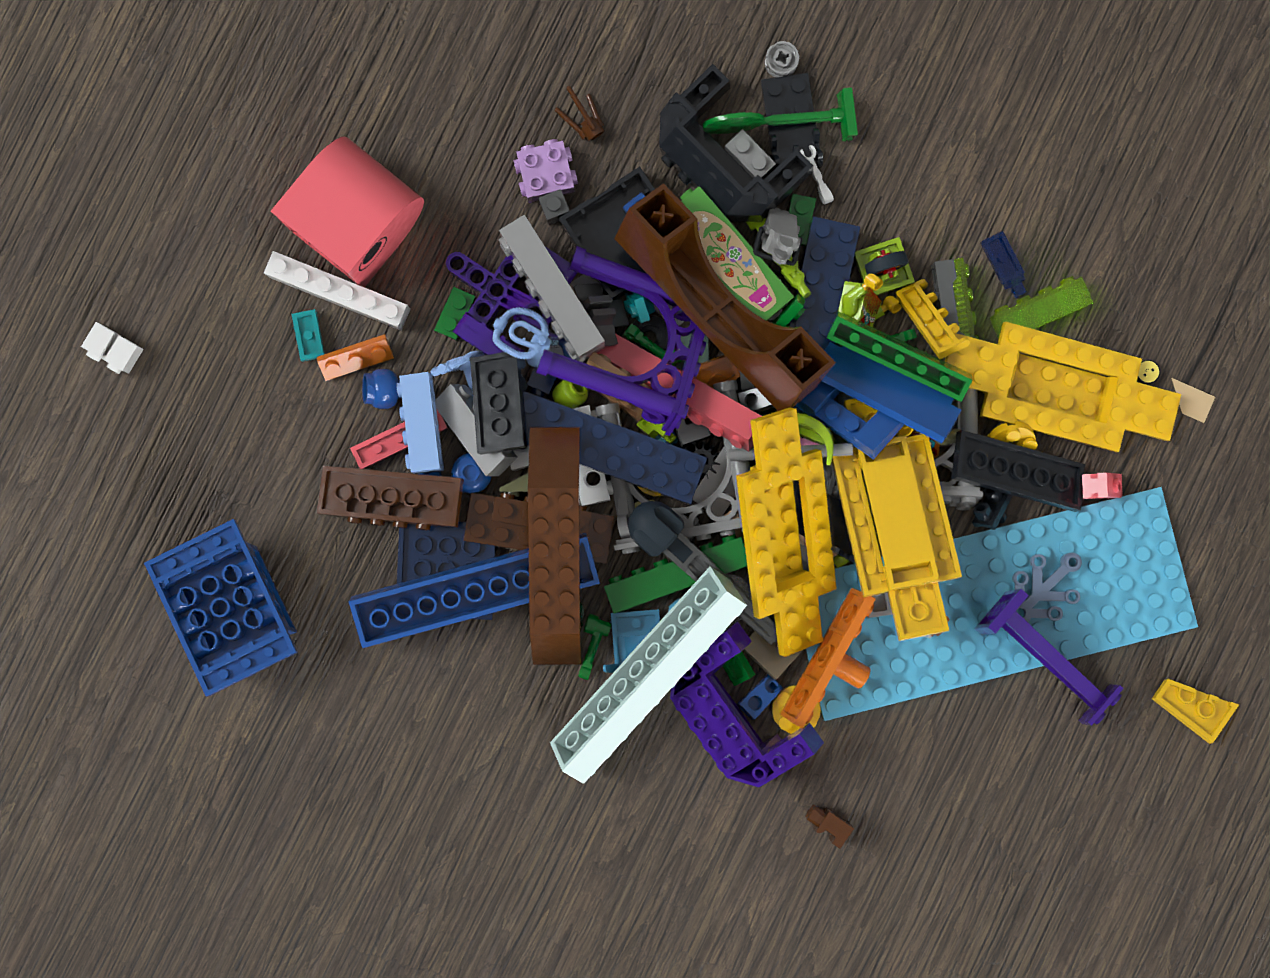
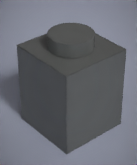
M561 189L538 198L548 225L559 222V218L569 212Z

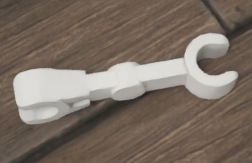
M810 145L811 156L806 157V159L813 165L812 176L818 184L820 200L823 204L832 202L834 198L827 185L823 182L822 174L814 161L816 149Z

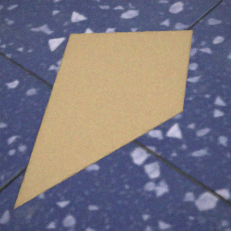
M1172 378L1176 393L1181 394L1179 405L1182 414L1204 423L1215 397Z

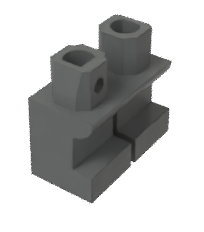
M682 419L678 429L674 428L680 448L707 439L711 432L703 425H696L694 423L686 425L684 419Z

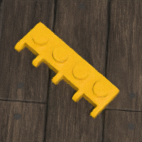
M921 279L896 291L895 294L897 300H899L906 313L940 360L967 347L970 341L967 337L957 339L954 334L959 331L960 327L957 323L947 325L943 318L949 314L946 308L937 310L932 303L938 297L934 292L927 295L924 293L923 289L928 286V283L925 279Z

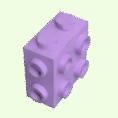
M552 139L538 147L526 145L521 147V151L516 152L518 159L514 160L516 173H521L523 182L519 183L522 197L527 196L529 203L538 201L539 197L561 189L563 195L575 192L574 185L578 184L575 170L570 171L568 162L572 161L570 148H565L563 141L558 142L557 139Z

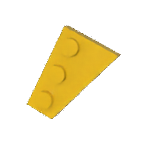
M1165 679L1151 698L1209 744L1216 740L1239 706V704L1219 699L1217 696L1208 695L1170 679Z

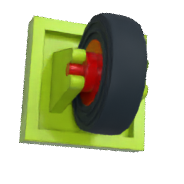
M900 237L855 252L854 258L862 282L864 283V279L868 274H875L883 280V285L880 289L874 291L877 296L915 282Z

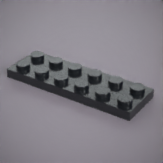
M964 430L956 432L951 479L1074 512L1081 510L1083 494L1082 474L1085 471V464Z

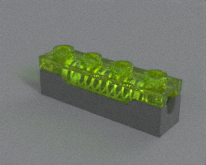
M963 258L934 262L931 265L934 291L938 297L936 300L937 310L941 308L948 310L949 314L943 319L947 325L958 324L960 329L957 334L979 339V336L975 335L973 326L976 325L975 311H971L970 302L973 301V293L971 287L968 288L966 278H969L968 264H964Z

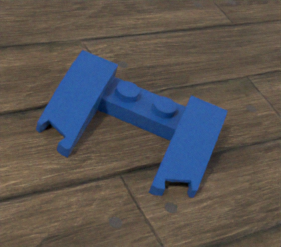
M822 381L812 392L796 404V407L819 420L828 429L847 442L852 443L854 447L873 460L905 425L880 411L868 422H865L833 399L841 391Z

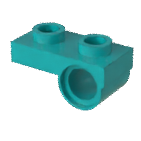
M631 291L624 293L626 300L623 303L627 314H631L632 318L637 319L641 323L649 321V314L655 312L653 302Z

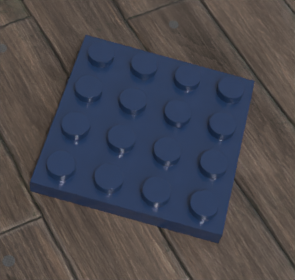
M458 522V528L431 526L430 531L416 529L415 524H408L407 528H399L397 584L494 558L496 546L463 541L466 522ZM493 613L471 619L493 620Z

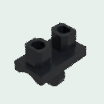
M985 488L983 491L985 495L983 502L976 504L973 510L975 517L972 524L974 527L984 526L995 530L998 523H1005L1007 519L1005 510L1013 495Z

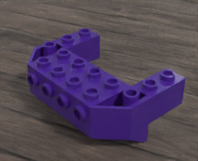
M737 621L728 627L710 645L709 649L698 658L691 669L677 681L676 685L671 688L670 699L726 778L761 787L814 755L824 742L810 723L784 739H781L778 734L764 742L760 739L714 674L727 660L740 653L752 642Z

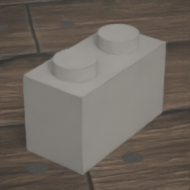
M743 129L725 145L724 150L753 179L759 175L764 180L775 168L776 163Z

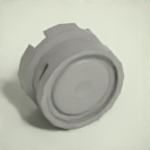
M779 41L770 46L765 58L767 72L774 78L792 75L799 61V53L796 47L786 41Z

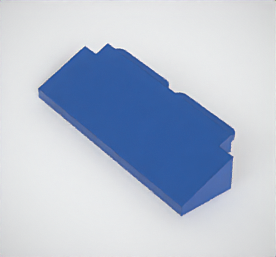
M830 342L824 350L836 363L822 379V382L941 444L951 432L961 412V409L952 405L954 398L844 346L839 347Z

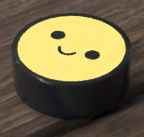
M1152 360L1142 361L1137 381L1142 384L1155 382L1160 376L1158 364Z

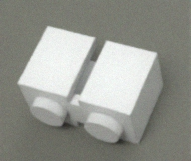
M95 322L81 346L88 351L86 353L87 356L98 362L102 358L108 362L106 367L118 374L121 371L130 373L143 351V348Z

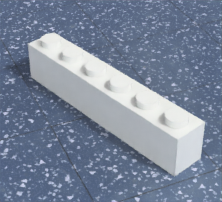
M274 251L264 271V274L271 279L401 331L410 312L407 304Z

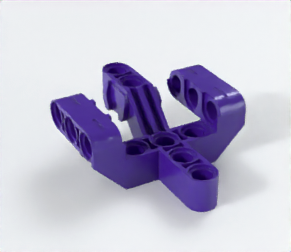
M545 247L568 284H570L578 272L570 270V263ZM454 252L447 257L446 266L453 276L480 293L470 310L465 312L452 332L486 355L505 352L494 344L492 339L494 331L489 328V325L501 308L506 311L516 307L531 309V311L533 309L540 310L539 298L537 296L533 298L530 293L527 295L515 289L521 280L517 273L513 277L505 275L506 268L513 266L511 261L513 257L511 255L506 256L496 272L492 274L464 254ZM457 259L464 261V266L460 270L452 269V263ZM475 273H482L484 275L481 283L472 282V276ZM495 286L504 288L503 294L499 297L491 295V291ZM483 305L490 307V313L485 317L478 315V309ZM542 313V317L548 325V337L552 340H559L556 334L549 331L553 320L551 317L546 319ZM523 314L514 315L513 319L515 321H525L541 330L538 321L532 320L529 316ZM500 335V340L518 352H524V350L511 343L505 336Z

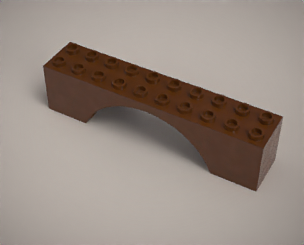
M664 183L628 209L614 239L778 411L790 407L793 408L818 386L836 362L801 326L783 327L768 322L754 314L732 295L715 273L705 254L699 236L698 219Z

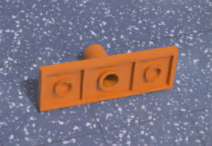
M854 588L850 589L825 633L823 642L816 649L780 715L803 729L805 724L811 721L816 704L824 698L825 688L833 675L858 689L867 682L871 672L870 667L847 655L846 651L852 640L860 634L861 624L865 617L869 616L873 611V603L876 600L874 597H863L861 591Z

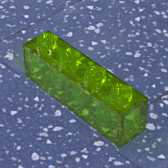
M1073 276L1060 281L1061 286L1052 289L1050 285L1039 290V295L1034 298H1030L1027 295L1016 300L1017 305L1011 308L1008 305H1004L995 309V315L989 319L998 339L1003 322L1037 329L1093 304L1094 302L1083 278L1074 279Z

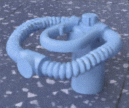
M516 307L507 310L502 317L496 318L493 324L495 330L492 339L498 348L515 358L526 359L532 367H538L543 350H549L551 344L548 338L547 322L539 313L531 311V309ZM515 314L530 316L536 319L541 326V330L525 321H516L510 326V338L515 343L528 347V352H518L500 340V334L504 331L509 318ZM524 327L529 332H533L534 335L529 342L526 341V338H518L514 334V329Z
M482 351L469 352L446 363L439 364L431 370V375L438 376L456 370L464 371L468 386L473 393L470 358L484 356L485 354Z

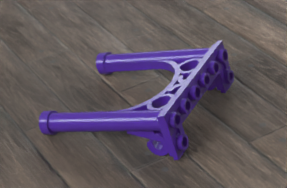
M577 246L569 269L640 294L653 302L660 310L666 322L668 331L667 349L663 359L656 367L638 376L617 375L544 349L536 373L544 376L548 374L631 403L643 409L641 416L644 420L654 424L663 423L661 430L666 431L665 435L670 436L674 428H679L682 419H685L688 413L689 405L686 404L687 397L691 398L695 388L692 379L693 376H697L701 363L697 361L698 357L703 355L706 347V342L703 341L705 334L648 274L588 253L586 249ZM674 318L680 321H690L689 327L682 328L678 326ZM691 334L687 348L682 344L681 337ZM676 360H684L681 374L676 367L672 366V363ZM661 373L670 374L674 380L672 387H662L657 376ZM650 381L652 389L643 387L640 384Z

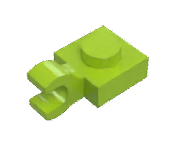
M641 418L636 424L651 438L655 439L659 434L669 444L676 438L673 433L670 436L665 435L666 431L661 430L663 423L654 424Z

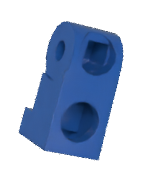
M767 674L736 705L751 720H755L783 687Z

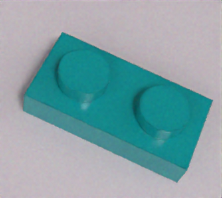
M313 309L291 314L300 361L314 360L318 356L324 355L325 351L317 310Z

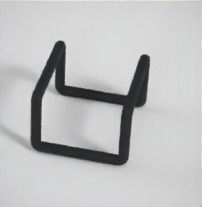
M761 226L755 239L753 253L758 257L774 261L772 255L758 252L764 230ZM802 238L798 250L792 253V261L787 260V265L793 266L796 264ZM771 269L775 275L784 277L781 271Z

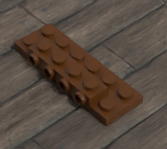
M323 466L317 514L345 517L347 522L362 524L363 519L370 520V524L376 526H384L385 522H393V527L407 528L408 524H415L416 529L430 531L431 526L458 528L464 480L455 477Z
M471 493L463 541L518 550L529 548L528 497H525L524 501L515 500V495L501 493L500 497ZM579 505L580 534L587 533L594 562L607 564L614 516L587 512L586 506Z

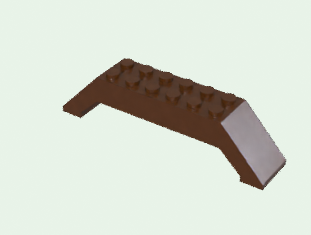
M530 427L528 541L530 641L533 665L581 664L580 427Z

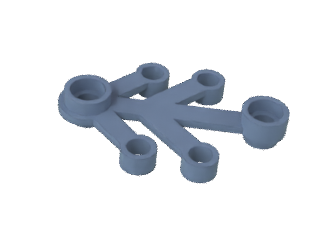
M1035 554L1030 558V565L1032 566V594L1019 606V608L1024 610L1022 617L1027 622L1031 618H1048L1052 621H1058L1062 618L1063 611L1060 607L1051 606L1048 609L1033 608L1039 601H1066L1069 604L1079 602L1080 593L1077 590L1069 589L1066 592L1050 591L1069 572H1075L1080 569L1082 560L1078 554H1064L1060 560L1061 566L1043 583L1042 570L1046 565L1045 557L1041 554ZM1036 557H1039L1042 560L1040 566H1036L1034 564V559ZM1070 558L1076 560L1074 567H1071L1068 563ZM1017 571L1012 577L1015 583V590L1022 589L1025 592L1024 585L1029 581L1028 574L1024 571ZM1019 574H1022L1025 578L1022 583L1017 581ZM1070 592L1076 595L1074 601H1070L1068 598ZM1053 609H1056L1059 613L1056 618L1051 616Z

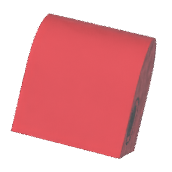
M340 137L326 146L311 161L273 207L271 212L307 245L354 283L365 288L416 223L423 209L424 199L348 137Z

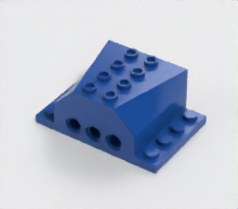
M235 519L144 563L206 697L298 653L290 636L297 633L295 626L257 546L245 541Z

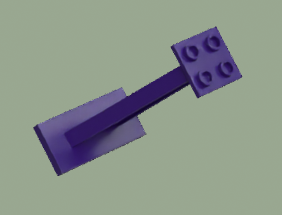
M1022 589L1005 592L974 629L981 635L996 634L1002 627L1090 707L1078 721L1090 726L1094 723L1096 725L1099 724L1106 715L1104 713L1109 705L1114 706L1122 697L1120 692L1124 688L1120 685L1109 684L1101 693L1016 612L1029 595Z

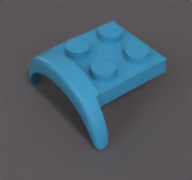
M659 609L611 613L615 664L603 665L605 673H613L660 622Z

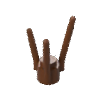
M567 86V91L585 119L581 123L583 128L581 129L559 108L556 107L555 112L578 132L582 140L587 138L589 142L593 141L605 132L603 129L604 124L599 117L594 101L588 93L586 97L593 116L589 117L572 88Z

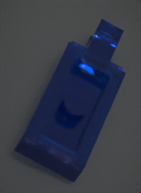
M1001 231L981 241L980 244L1001 285L1004 286L1005 290L1010 288L1015 298L1024 295L1027 292L1022 281L1026 280L1024 277L1025 272L1004 232Z

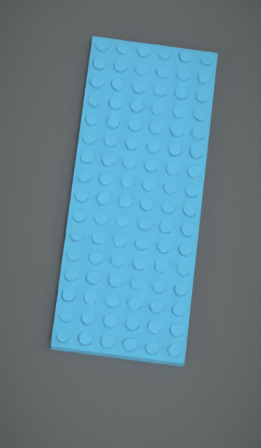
M1158 487L1122 496L1121 498L1082 506L1081 510L1077 512L1066 510L998 527L995 530L990 529L954 538L953 541L962 577L938 582L945 614L950 619L948 621L949 631L943 632L939 636L933 635L931 638L918 637L899 641L893 615L865 617L861 624L860 634L852 640L846 654L870 667V676L867 682L858 689L833 675L825 688L824 698L819 702L823 721L1044 666L1002 627L996 634L981 635L974 629L1005 592L1015 590V583L1012 580L1015 572L1024 571L1028 574L1029 581L1024 587L1025 592L1029 596L1032 594V566L1030 565V558L1035 554H1041L1046 559V565L1042 570V583L1061 566L1060 560L1064 554L1076 553L1082 560L1079 570L1069 572L1050 590L1057 592H1066L1069 589L1077 590L1080 593L1079 602L1069 604L1066 601H1039L1033 608L1048 609L1051 606L1060 607L1063 611L1062 618L1058 621H1052L1048 618H1031L1028 622L1067 660L1197 628L1198 624L1162 488ZM1036 557L1034 559V564L1036 566H1040L1042 560L1041 558ZM1070 558L1068 561L1069 565L1074 567L1076 560ZM856 564L835 568L837 589L818 596L823 637L850 589L854 588L862 592ZM1019 574L1017 581L1022 583L1025 578L1022 574ZM1070 592L1068 595L1070 601H1074L1076 598L1073 592ZM1019 608L1017 613L1023 616L1024 610ZM1053 609L1051 616L1056 618L1059 613L1056 609ZM820 643L805 649L808 662H810Z

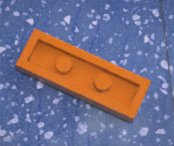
M384 334L318 356L317 363L325 381L393 359L394 357Z

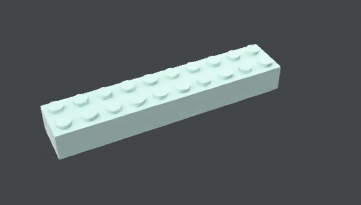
M710 566L554 737L550 744L562 772L584 784L596 772L598 767L611 756L620 743L628 737L631 731L643 721L644 717L653 707L658 705L665 694L676 685L677 681L691 669L698 658L709 649L710 645L724 633L731 622L742 613L747 605L730 579Z

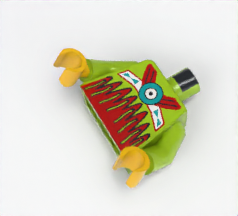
M868 274L864 279V283L845 281L838 311L873 327L875 320L885 315V311L889 310L895 314L900 311L902 306L894 296H887L881 306L882 301L874 291L880 289L883 285V280L875 274Z

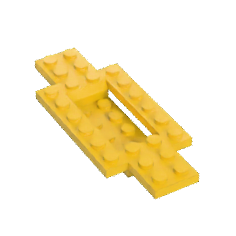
M1003 322L998 344L957 333L954 334L958 340L967 337L970 344L946 356L945 362L972 374L973 381L969 388L985 394L980 413L981 417L1011 425H1016L1015 421L1024 422L1034 431L1113 452L1120 451L1125 430L1164 441H1170L1181 394L1138 383L1137 378L1142 362L1141 358L1009 322ZM1020 352L1025 353V354H1029V355H1033V356H1036V357L1048 359V360H1051V361L1059 362V363H1062V364L1070 365V366H1073V367L1081 368V369H1084V370L1096 372V373H1099V374L1107 375V376H1110V377H1105V376L1097 375V374H1094V373L1086 372V371L1079 370V369H1075V368H1072V367H1068V366L1060 365V364H1057V363L1049 362V361H1046V360L1038 359V358H1035V357L1023 355V354H1020Z
M855 398L844 400V407L865 422H868L878 412V410ZM897 433L874 460L856 447L853 448V455L833 456L832 464L863 597L888 593L899 641L948 632L949 626L938 582L958 579L962 577L929 437L924 434L905 437ZM861 471H863V474H864V479H865V483H866V487H867V492H868V496H869V500H870V505H871V509H872V513H873V517H874V522H875V526H876V530H877V535H878V539H879V543H880V547H881V552H882V556H883V560H884V567H883V564H882V559H881V555H880V551H879V546H878V542H877V538H876V534H875V529H874V525H873V521H872V516H871V512H870V508H869V503H868V499H867V495H866L865 486H864V482H863V478H862V473H861Z
M791 407L750 420L756 465L751 466L750 471L736 475L753 614L758 619L774 614L779 655L783 657L823 642L818 596L837 589L833 551L831 550L832 541L822 450L813 449L804 453L801 452L797 409ZM794 480H799L809 571L803 570L793 487Z

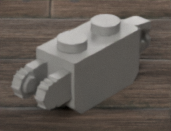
M779 208L770 209L765 224L762 226L764 228L761 238L762 249L772 254L774 262L786 264L787 260H790L793 251H797L801 241V238L798 237L800 226L797 225L796 215Z

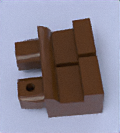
M812 804L805 814L806 819L814 824L815 832L823 833L827 830L831 833L829 839L839 849H841L854 830L848 821L828 807L823 811Z

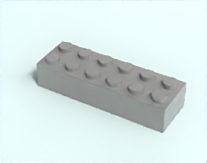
M523 215L500 229L501 238L498 240L502 250L507 257L510 255L513 257L511 261L519 277L525 276L527 279L525 281L526 287L533 298L536 296L539 298V308L545 318L551 317L553 320L551 324L559 339L564 338L567 342L565 343V349L571 359L577 358L578 361L583 362L593 352L597 353L604 349L605 340L526 216Z

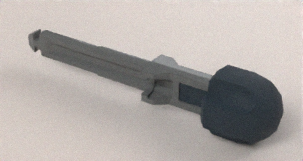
M648 501L641 503L633 510L628 522L630 536L649 556H658L663 552L695 582L710 566L730 579L716 566V563L681 533L684 528V520L669 506L658 501ZM730 579L747 605L739 617L770 645L773 642H777L775 621L770 616L762 619L755 618L752 600L742 588Z

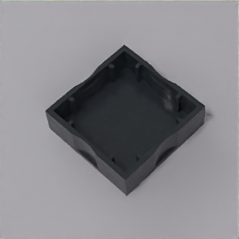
M639 166L611 184L602 194L586 200L559 218L560 224L575 247L579 246L586 249L588 253L646 273L614 238L626 216L623 206L641 192L644 196H647L655 189ZM597 279L605 294L611 295L612 300H617L625 295L624 293L629 292V290Z

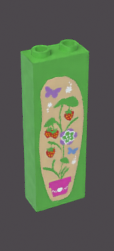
M700 186L694 191L691 188L688 189L680 199L698 219L701 243L715 273L740 303L757 316L768 321L790 303L794 296L761 257L754 255L753 248Z

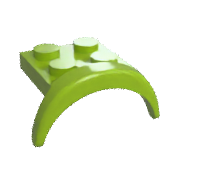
M797 413L799 435L820 445L825 444L827 450L826 465H831L834 444H837L833 437L834 434L819 420L806 414Z

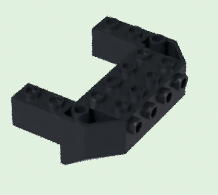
M712 64L681 95L676 92L660 112L659 147L663 155L661 160L670 169L674 167L679 172L677 176L686 186L689 183L695 189L700 186L730 222H762L768 216L770 209H775L813 173V165L796 149L764 180L759 175L753 179L709 133L704 132L698 119L730 89V80Z

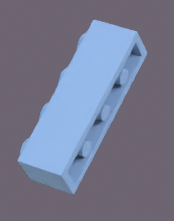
M429 372L399 376L400 383H397V393L399 397H402L403 406L399 409L401 421H405L406 428L402 432L404 445H408L409 453L405 455L406 467L413 474L444 471L433 376Z

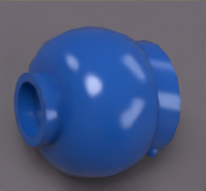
M377 369L372 373H364L362 384L364 404H372L373 407L378 409H389L396 405L398 399H402L397 393V383H400V380H398L394 371Z
M469 453L460 456L453 464L451 471L452 477L464 480L462 492L470 494L484 490L492 477L485 476Z

